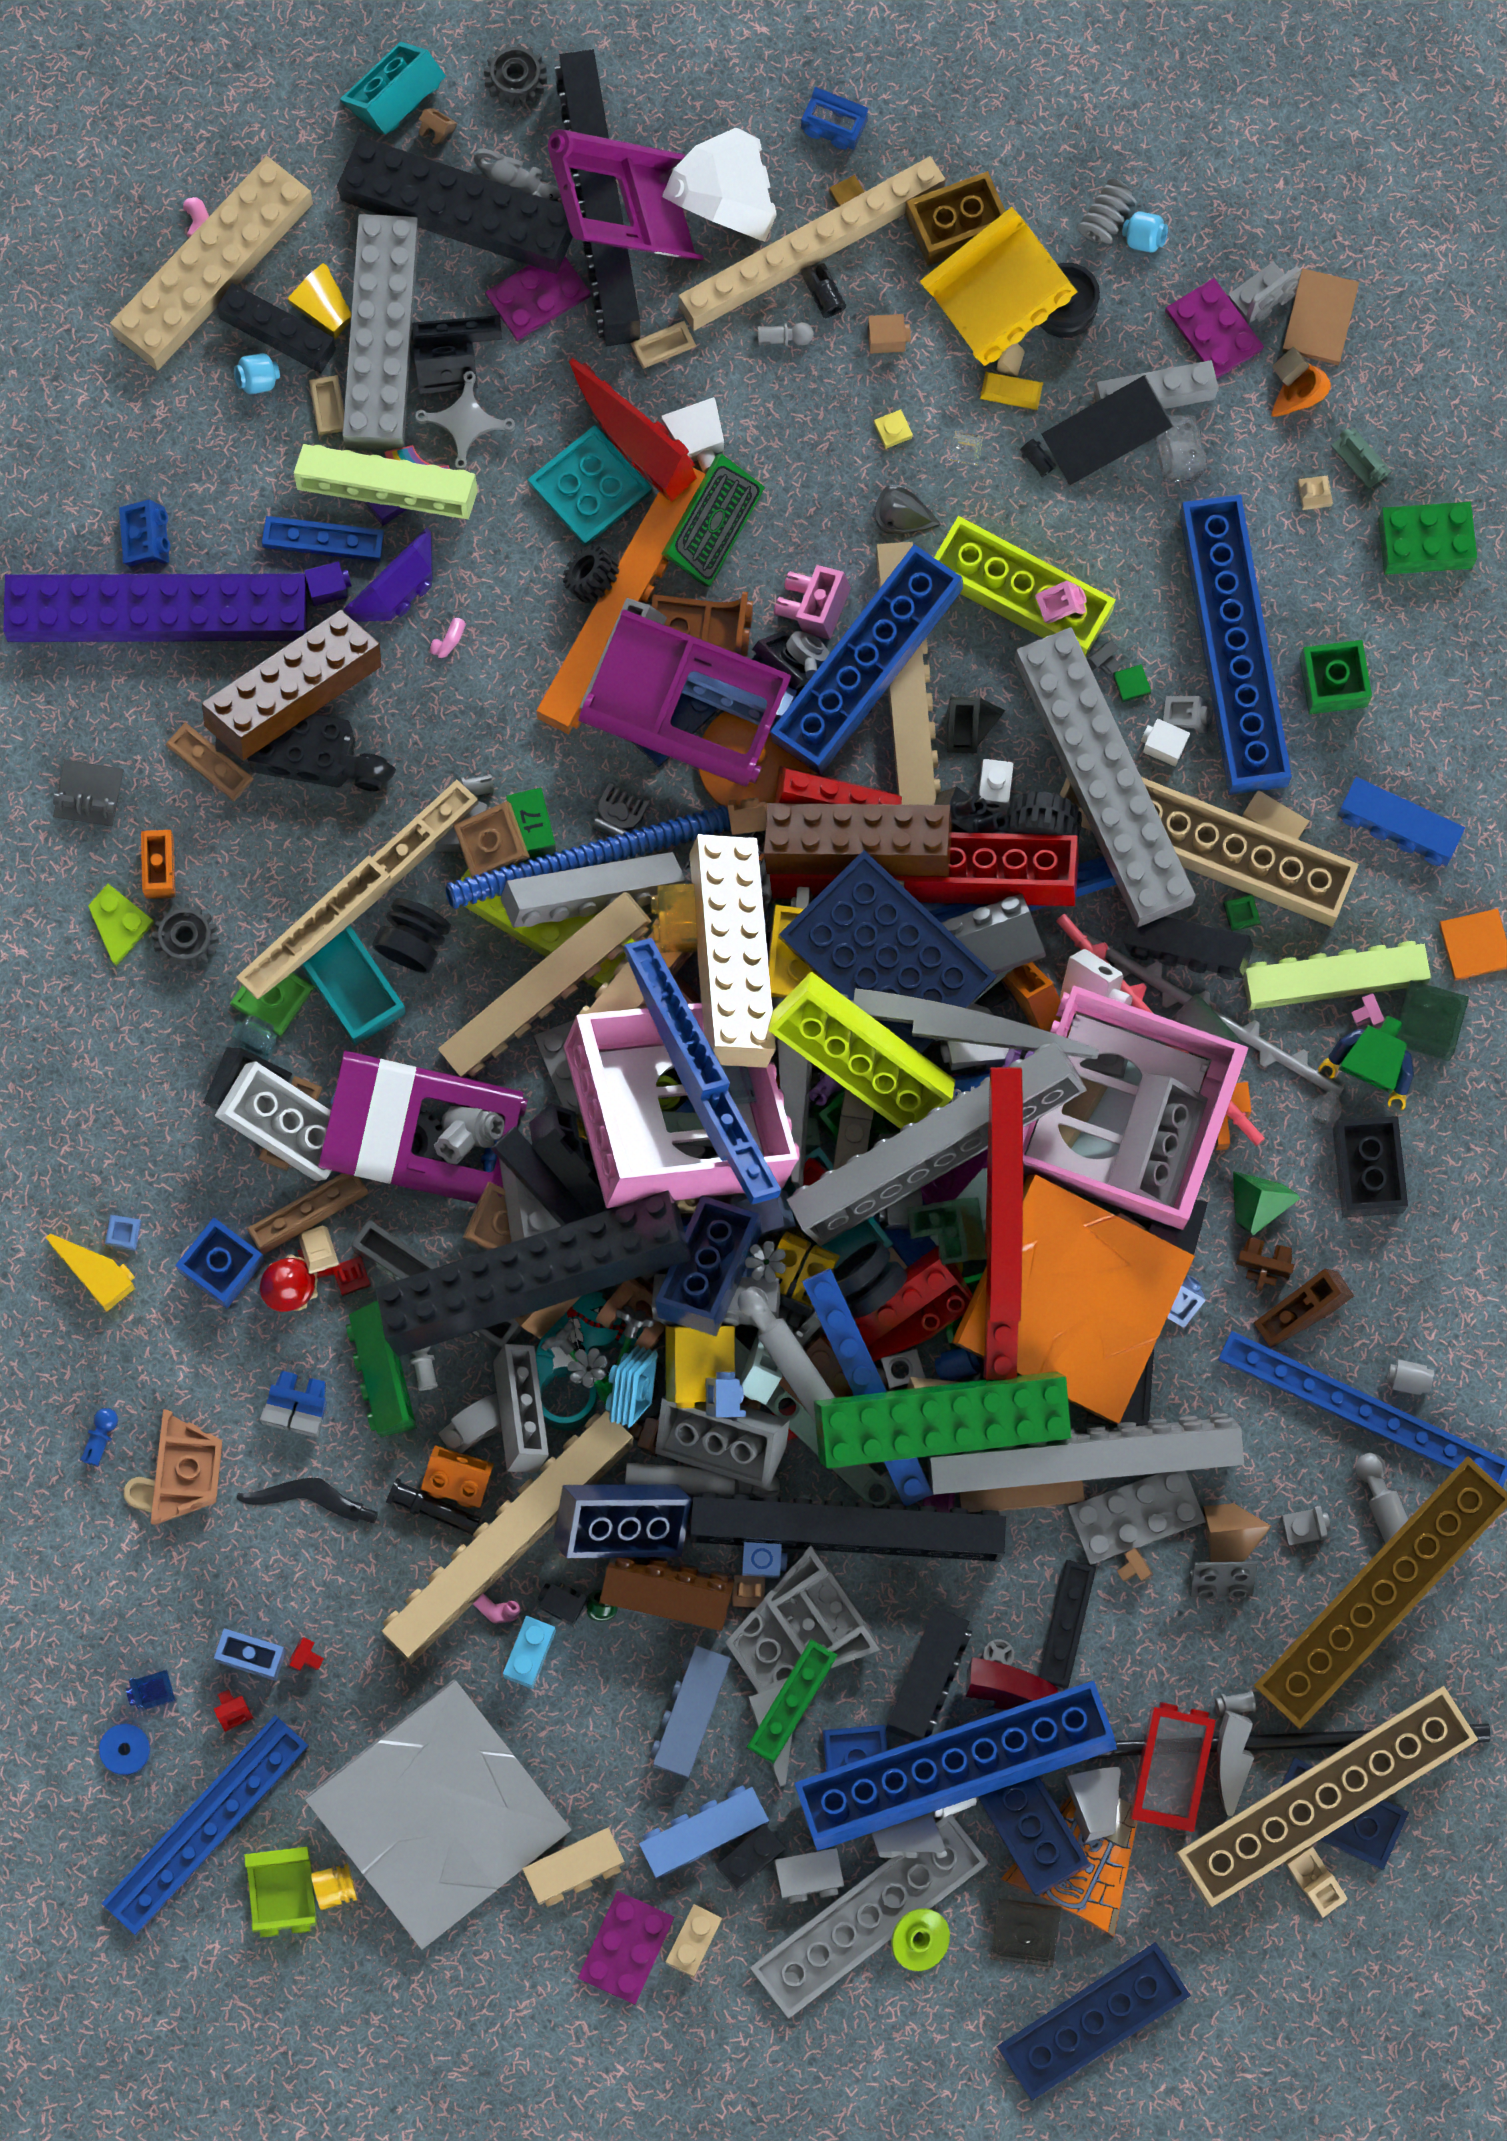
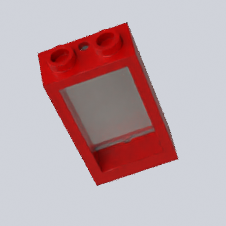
M1160 1702L1159 1708L1151 1707L1129 1819L1194 1832L1216 1720L1209 1719V1712L1191 1709L1190 1714L1177 1712V1705ZM1142 1807L1159 1810L1160 1812L1143 1809ZM1166 1812H1168V1813H1173V1814H1177V1815H1182V1816H1187V1818H1185V1817H1180V1816H1176V1815H1171V1814H1166Z

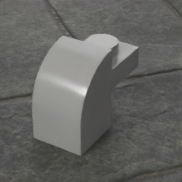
M497 1393L482 1398L465 1408L451 1419L452 1422L438 1433L449 1450L465 1454L479 1441L496 1434L502 1429Z

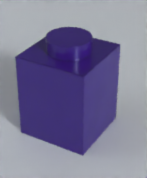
M339 561L304 570L313 606L348 598L346 588H350L352 585L348 571L341 570Z

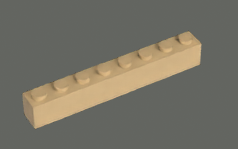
M623 892L442 1044L438 1050L460 1077L470 1075L473 1078L486 1067L483 1062L491 1056L497 1058L509 1048L506 1043L514 1036L519 1039L532 1029L530 1023L538 1016L541 1019L548 1016L555 1009L553 1004L561 997L566 1000L579 989L576 984L582 979L590 980L602 970L599 965L607 958L612 961L624 952L623 945L631 938L637 941L649 930L646 926L652 921L631 895Z

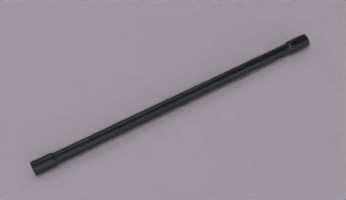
M1488 1723L1469 1724L1478 1738V1741L1474 1743L1490 1742V1726ZM1371 1730L1249 1735L1244 1750L1346 1747ZM1213 1736L1210 1752H1217L1219 1736ZM1202 1737L1156 1739L1153 1755L1199 1753ZM1145 1739L1115 1741L1117 1749L1089 1759L1142 1755Z

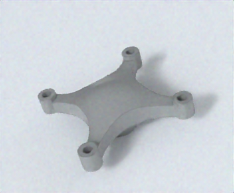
M467 371L464 374L465 386L463 393L451 407L437 413H426L424 410L416 412L418 423H433L441 426L451 434L458 449V457L455 460L457 470H465L467 468V452L474 440L480 435L492 430L512 432L515 429L513 419L500 420L493 418L485 413L477 404L473 394L476 377L472 371Z

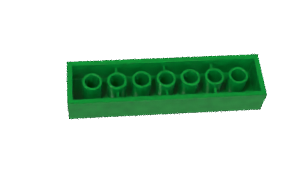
M1057 1371L1022 1375L1014 1379L980 1380L814 1401L819 1463L827 1469L1071 1439L1066 1376Z

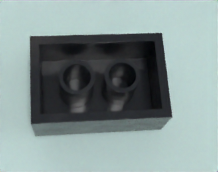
M1398 1116L1337 1121L1333 1127L1342 1218L1404 1213L1408 1207Z

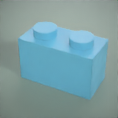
M529 1616L525 1617L503 1672L505 1679L531 1689L534 1688L556 1633L555 1626Z

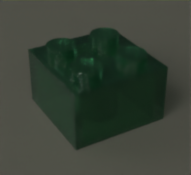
M1410 980L1406 987L1397 1019L1403 1024L1396 1038L1406 1042V1049L1450 1061L1455 1053L1469 996Z

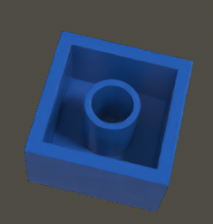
M213 1217L175 1266L181 1275L227 1309L262 1266L265 1259L262 1253Z

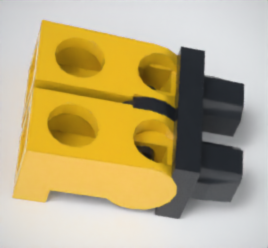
M786 1231L777 1247V1250L782 1249L785 1252V1258L780 1260V1263L786 1265V1270L783 1274L775 1272V1276L779 1278L780 1304L790 1309L785 1321L796 1328H800L806 1318L810 1317L815 1310L802 1281L830 1268L833 1272L840 1256L815 1245L799 1274L800 1267L812 1243Z

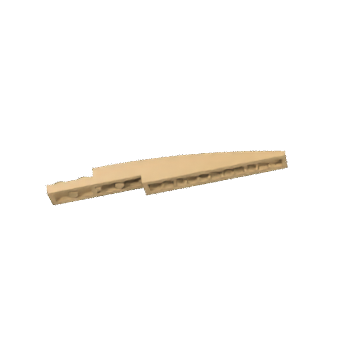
M458 780L453 782L373 857L368 855L246 967L236 979L258 1000L330 942L436 848L435 843L454 827L453 825L457 824L479 804L478 799Z

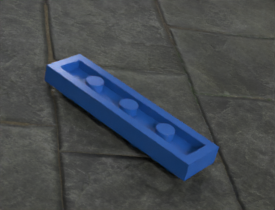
M266 516L262 547L381 562L385 533L384 530Z

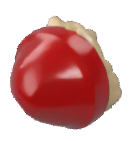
M293 1254L287 1255L286 1258L271 1263L265 1270L260 1281V1295L267 1306L279 1312L307 1308V1302L317 1298L318 1295L316 1290L318 1283L317 1272L309 1274L305 1259L295 1257Z

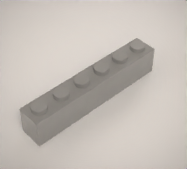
M669 852L508 880L503 890L501 901L513 928L522 926L532 927L539 923L560 922L566 918L588 917L594 913H600L623 892L629 893L640 907L661 901L671 902L679 891L682 892L686 879L674 853Z

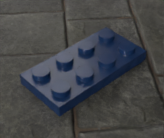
M1294 1757L1280 1787L1314 1766ZM1382 1800L1324 1836L1320 1841L1380 1870H1384L1409 1812Z

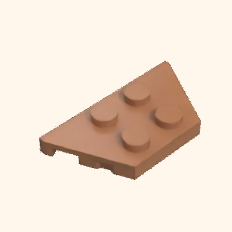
M163 1409L153 1495L151 1524L153 1525L209 1506L217 1501L222 1440L210 1433L202 1432L198 1426L190 1422L188 1424L174 1417L173 1412Z

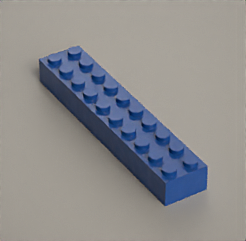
M1239 494L1182 502L1179 517L1228 795L1288 787L1292 775L1242 496Z
M1093 1680L806 1778L794 1784L817 1851L1113 1751L1117 1748L1113 1731Z

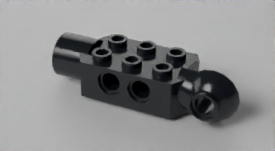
M311 714L247 758L253 773L340 788L348 779H355L354 785L356 787L373 792L380 791L381 785L387 783L396 772L395 767L387 763V760L381 756L368 753L360 754L358 757L354 756L356 742L349 720ZM216 737V752L236 755Z

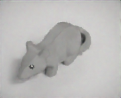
M483 148L478 149L475 153L474 162L476 166L487 173L489 180L552 201L561 198L558 187L541 182L543 170L532 167L528 172L522 169V161L506 157L492 150ZM483 158H492L495 159L496 162L489 163L486 162Z

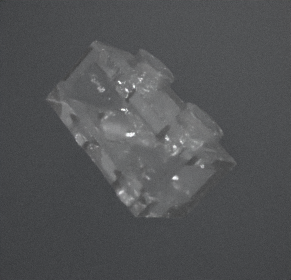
M1168 415L1174 427L1154 438L1163 482H1196L1208 469V459L1203 451L1201 442L1202 432L1200 427H1198L1196 415Z

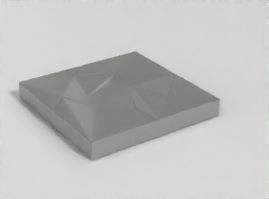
M454 1679L304 1797L305 1801L421 1950L571 1831L565 1820Z

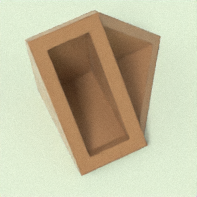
M1234 1503L1203 1506L1210 1562H1244L1272 1527Z

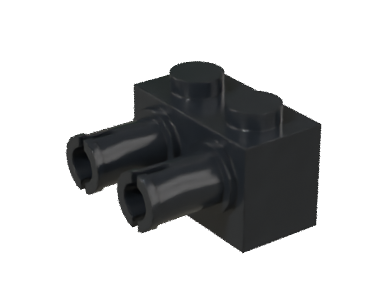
M957 786L938 793L934 805H950L952 832L997 833L1006 830L1009 825L1007 816H1002L1003 812L993 814L986 809L987 805L984 798L980 799V795L970 797Z

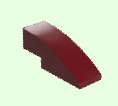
M972 1657L967 1669L966 1697L994 1701V1708L1009 1710L1058 1693V1687L1050 1682L1006 1664Z

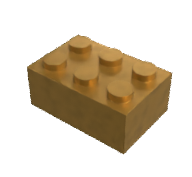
M987 171L908 200L906 202L905 216L928 266L949 258L1006 211Z

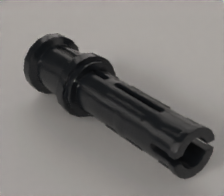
M400 1478L395 1479L386 1500L388 1504L395 1503L409 1509L413 1515L422 1513L472 1536L481 1519L428 1496L427 1492L421 1490V1488L417 1490L401 1483Z

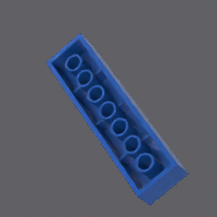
M913 544L771 729L772 742L821 776L963 590V578Z

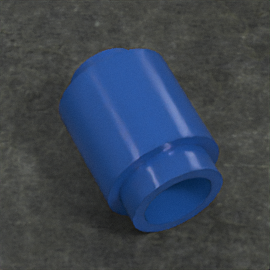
M960 1347L943 1352L940 1357L935 1359L937 1373L941 1380L957 1381L979 1373L981 1365H983L982 1358Z

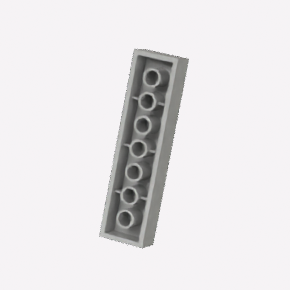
M359 214L343 425V440L346 448L394 450L404 447L419 238L417 217Z

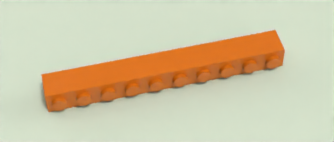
M693 468L697 479L672 502L662 493L658 492L617 567L619 574L614 575L617 577L616 582H611L612 588L610 591L606 589L604 591L605 595L598 599L537 708V719L568 735L573 727L579 728L582 723L578 721L581 712L579 707L626 598L641 603L643 601L646 603L650 601L655 591V587L652 586L657 576L662 578L669 565V562L666 561L667 558L661 553L706 475L705 473Z

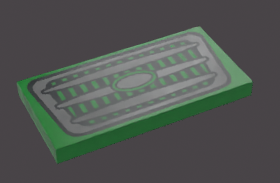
M717 454L661 554L699 583L710 587L765 487L726 456Z

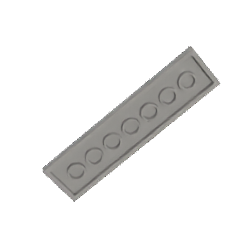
M952 1814L936 1823L946 1849V1857L937 1858L936 1852H918V1858H907L903 1855H898L889 1859L750 1967V1970L787 2019L795 2015L892 1939L895 1926L904 1915L919 1908L931 1909L989 1864Z

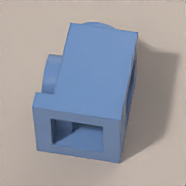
M716 1372V1378H706V1416L746 1417V1410L740 1409V1403H742L744 1397L743 1387L740 1384V1379L735 1378V1372Z

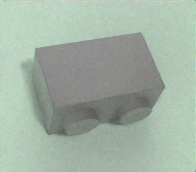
M837 1848L774 1860L781 1900L788 1898L789 1904L807 1901L808 1894L818 1892L820 1898L835 1896L839 1894L838 1889L844 1887Z

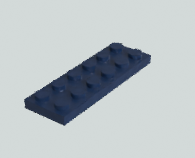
M993 1705L954 1728L1000 1713L1001 1711L994 1708ZM1039 1776L977 1797L1035 1897L1091 1866Z
M1154 1942L996 2047L1029 2099L1033 2101L1191 1995L1158 1944Z

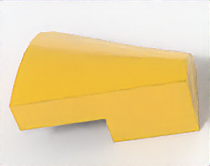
M324 263L309 274L287 298L290 305L310 318L312 324L334 337L335 340L351 321L352 313L328 266Z

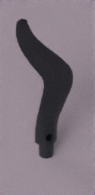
M302 1478L260 1491L238 1493L237 1495L239 1501L253 1505L304 1498L313 1501L334 1514L358 1522L360 1519L375 1523L378 1516L377 1511L364 1508L363 1503L344 1497L321 1478Z

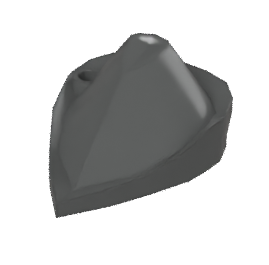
M897 485L885 487L876 502L875 521L877 526L888 534L913 533L940 525V522L912 492L904 487Z

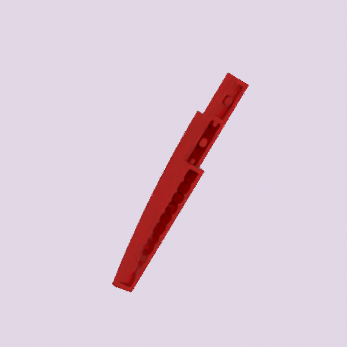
M990 1067L985 1229L987 1278L984 1378L986 1380H1005L1017 1378L1018 1322L1021 1321L1023 1250V1092L1021 1067Z

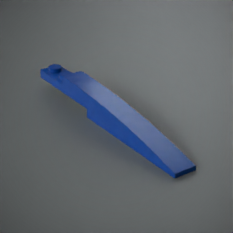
M652 938L625 944L623 947L651 1017L682 1085L720 1160L728 1161L751 1205L779 1197L781 1188L728 1092L730 1081Z

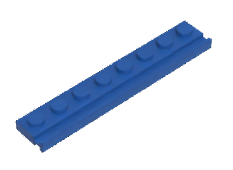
M274 1715L101 1904L134 1935H137L309 1748V1745Z

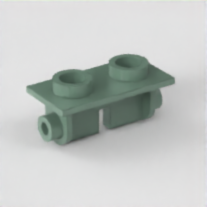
M1349 428L1345 429L1339 435L1341 438L1331 445L1368 489L1392 472L1354 428L1351 430Z

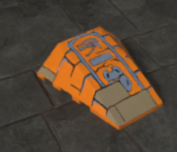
M1070 1796L1059 1811L1091 1866L1040 1894L1039 1897L1085 1919L1086 1923L1114 1937L1138 1821L1129 1819L1132 1804L1118 1798L1115 1833L1085 1842L1074 1816L1076 1807ZM1014 1862L1000 1880L1028 1894L1030 1892L1033 1893Z

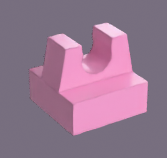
M1374 994L1362 997L1365 1006L1351 1012L1356 1026L1359 1027L1372 1022L1374 1028H1381L1384 1018Z

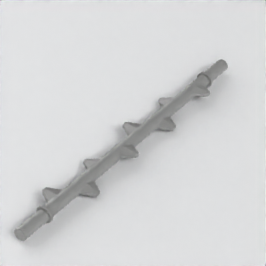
M1085 931L1083 932L1084 935L1088 936L1087 939L1092 945L1103 943ZM1112 945L1108 946L1105 959L1114 963V968L1122 972L1123 978L1133 974L1161 991L1162 1006L1167 1009L1178 1002L1212 1022V1035L1220 1037L1229 1032L1259 1050L1260 1065L1262 1067L1277 1061L1309 1080L1310 1084L1314 1083L1339 1098L1344 1087L1319 1073L1318 1069L1314 1070L1309 1067L1308 1052L1304 1049L1292 1056L1259 1037L1260 1023L1254 1020L1242 1027L1210 1007L1209 992L1204 991L1193 997L1162 978V964L1157 961L1144 968L1113 949Z

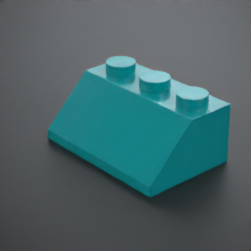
M400 41L339 100L373 131L386 135L394 131L399 126V121L407 114L415 111L420 105L419 102L424 97L436 91L446 75L428 50Z

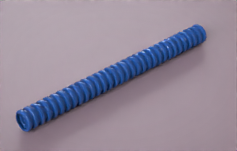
M719 805L718 809L712 807L709 811L702 810L701 814L699 812H694L692 816L687 814L684 815L683 819L677 817L675 821L667 820L666 824L664 822H659L657 826L652 824L649 826V829L642 827L640 831L637 829L632 830L631 834L629 832H624L622 836L617 834L614 836V839L606 837L605 841L599 839L596 844L594 842H589L588 846L582 844L579 846V849L571 847L570 851L564 849L561 854L559 852H554L552 856L547 854L544 856V859L536 857L535 861L529 859L526 861V864L519 862L517 866L514 864L509 865L508 869L506 867H501L499 871L494 869L491 871V874L484 872L481 877L477 874L473 876V879L466 877L463 882L462 880H456L455 884L448 882L445 887L446 897L450 906L453 909H458L459 905L465 907L468 905V902L475 904L478 899L485 901L486 897L493 899L496 894L497 896H502L508 880L617 862L619 859L623 861L627 860V857L635 858L636 854L638 856H643L645 852L650 854L654 849L660 851L662 847L670 848L671 844L673 846H678L680 842L685 844L688 842V839L695 841L698 834L713 835L714 832L719 834L722 833L723 829L730 831L731 825L728 808L725 805Z

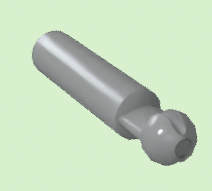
M755 1286L745 1288L738 1297L737 1304L740 1311L753 1319L760 1330L757 1337L815 1422L814 1401L835 1398V1396L784 1319L775 1318L768 1307L769 1300L766 1293L761 1288Z
M1367 1453L1360 1456L1357 1460L1355 1470L1359 1479L1369 1484L1373 1497L1368 1504L1383 1541L1386 1544L1407 1522L1408 1517L1397 1491L1388 1490L1383 1479L1386 1471L1384 1460L1377 1454ZM1436 1585L1421 1600L1437 1594Z
M627 1463L625 1485L678 1484L690 1498L700 1497V1493L709 1492L718 1494L720 1499H731V1495L741 1494L748 1495L757 1501H762L764 1496L778 1497L780 1494V1481L775 1475L769 1488L764 1489L699 1467Z

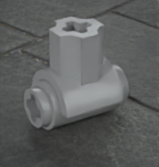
M450 1106L442 1117L441 1126L444 1132L438 1138L434 1147L437 1155L443 1157L447 1163L458 1164L473 1147H492L495 1144L494 1141L503 1135L504 1120L495 1112L482 1111V1109Z

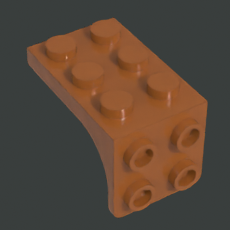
M742 591V597L731 602H713L653 594L652 607L667 617L664 623L665 626L747 657L750 629L745 628H751L753 617V601L748 600V592Z

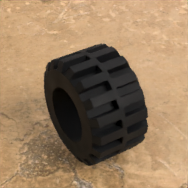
M1048 792L1023 793L1018 795V798H1013L1008 805L1006 816L1009 820V825L1003 834L1078 836L1079 844L1082 813L1076 804H1072L1071 800L1063 798L1061 795Z

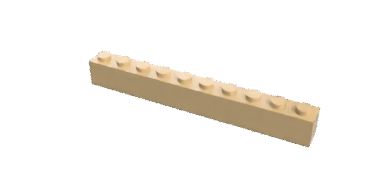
M929 156L679 295V309L693 331L800 273L801 269L818 263L905 214L906 202L908 200L945 187L946 179L932 157Z
M913 542L877 544L876 561L879 589L913 546ZM927 637L888 687L897 794L902 796V805H934L938 793L941 792L940 779H934L933 768H938L937 750L931 749V740L936 739L934 721L929 722L928 711H933L932 693H926L925 684L930 682L929 664L924 665L923 654H928Z

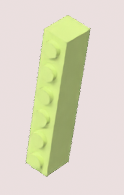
M303 444L294 470L297 490L376 504L400 506V508L467 520H469L478 492L475 474L469 473L466 470H451L437 465H422L408 460H393L379 455H364L351 450L330 449L322 445L312 446Z
M1406 941L1399 943L1398 947L1386 949L1385 945H1377L1368 948L1366 952L1357 953L1355 949L1343 950L1338 953V956L1327 957L1325 953L1309 956V960L1297 961V958L1292 957L1279 961V964L1267 965V962H1256L1249 965L1243 981L1248 1010L1425 986L1429 983L1431 975L1425 943L1416 945L1415 941Z

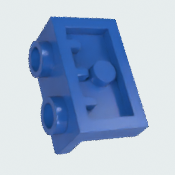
M150 499L119 507L123 564L131 567L153 560L162 564L169 563L170 542L167 537L166 524L168 523V515L165 507Z

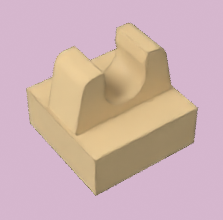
M1328 475L1298 480L1302 510L1332 506L1333 502Z

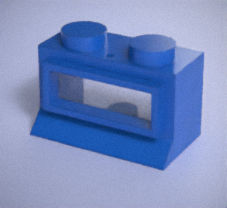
M815 87L801 119V129L811 138L820 139L822 137L830 140L832 145L839 149L846 150L850 148L855 150L868 121L869 108Z

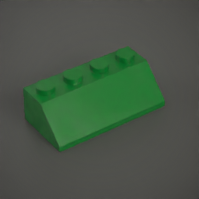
M375 1301L349 1314L350 1324H346V1329L350 1342L356 1343L358 1353L353 1354V1359L357 1372L362 1371L365 1383L360 1384L364 1401L370 1402L372 1410L371 1413H367L371 1431L376 1430L380 1437L417 1429L401 1359L397 1357L385 1339L379 1302Z

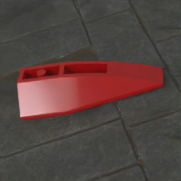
M574 358L569 360L581 392L609 440L637 472L672 502L697 479L692 468L695 464L687 455L689 453L687 447L679 439L673 441L668 436V430L659 421L653 423L647 416L615 392L605 380H600L585 362L580 364Z
M939 1245L904 1269L908 1274L906 1282L884 1305L861 1318H856L852 1314L873 1362L930 1339L965 1314L973 1295L958 1268Z

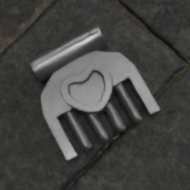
M609 783L599 801L598 813L601 818L597 817L592 827L614 838L617 834L622 836L624 832H628L626 830L634 829L640 823L649 806V802L645 800L637 816H635L642 799H637L629 813V807L635 798L634 795H630L626 804H624L623 801L627 796V792L623 791L617 803L613 804L620 791L617 787L607 802L606 800L614 787L613 784Z

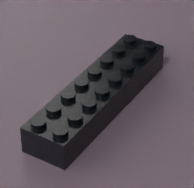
M362 136L358 137L337 184L341 201L380 215L417 217L418 226L421 229L554 274L558 273L573 238L564 206L561 203Z

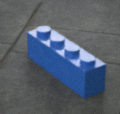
M1355 777L1338 813V816L1342 817V821L1348 826L1366 828L1370 830L1369 833L1374 838L1382 841L1386 839L1398 843L1397 847L1407 853L1415 851L1424 855V859L1435 866H1441V864L1448 865L1466 828L1358 777Z

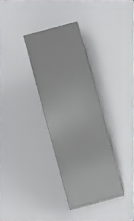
M1225 1710L1217 1745L1216 1771L1223 1809L1227 1815L1233 1817L1254 1760L1251 1752L1244 1750L1253 1723L1247 1717Z

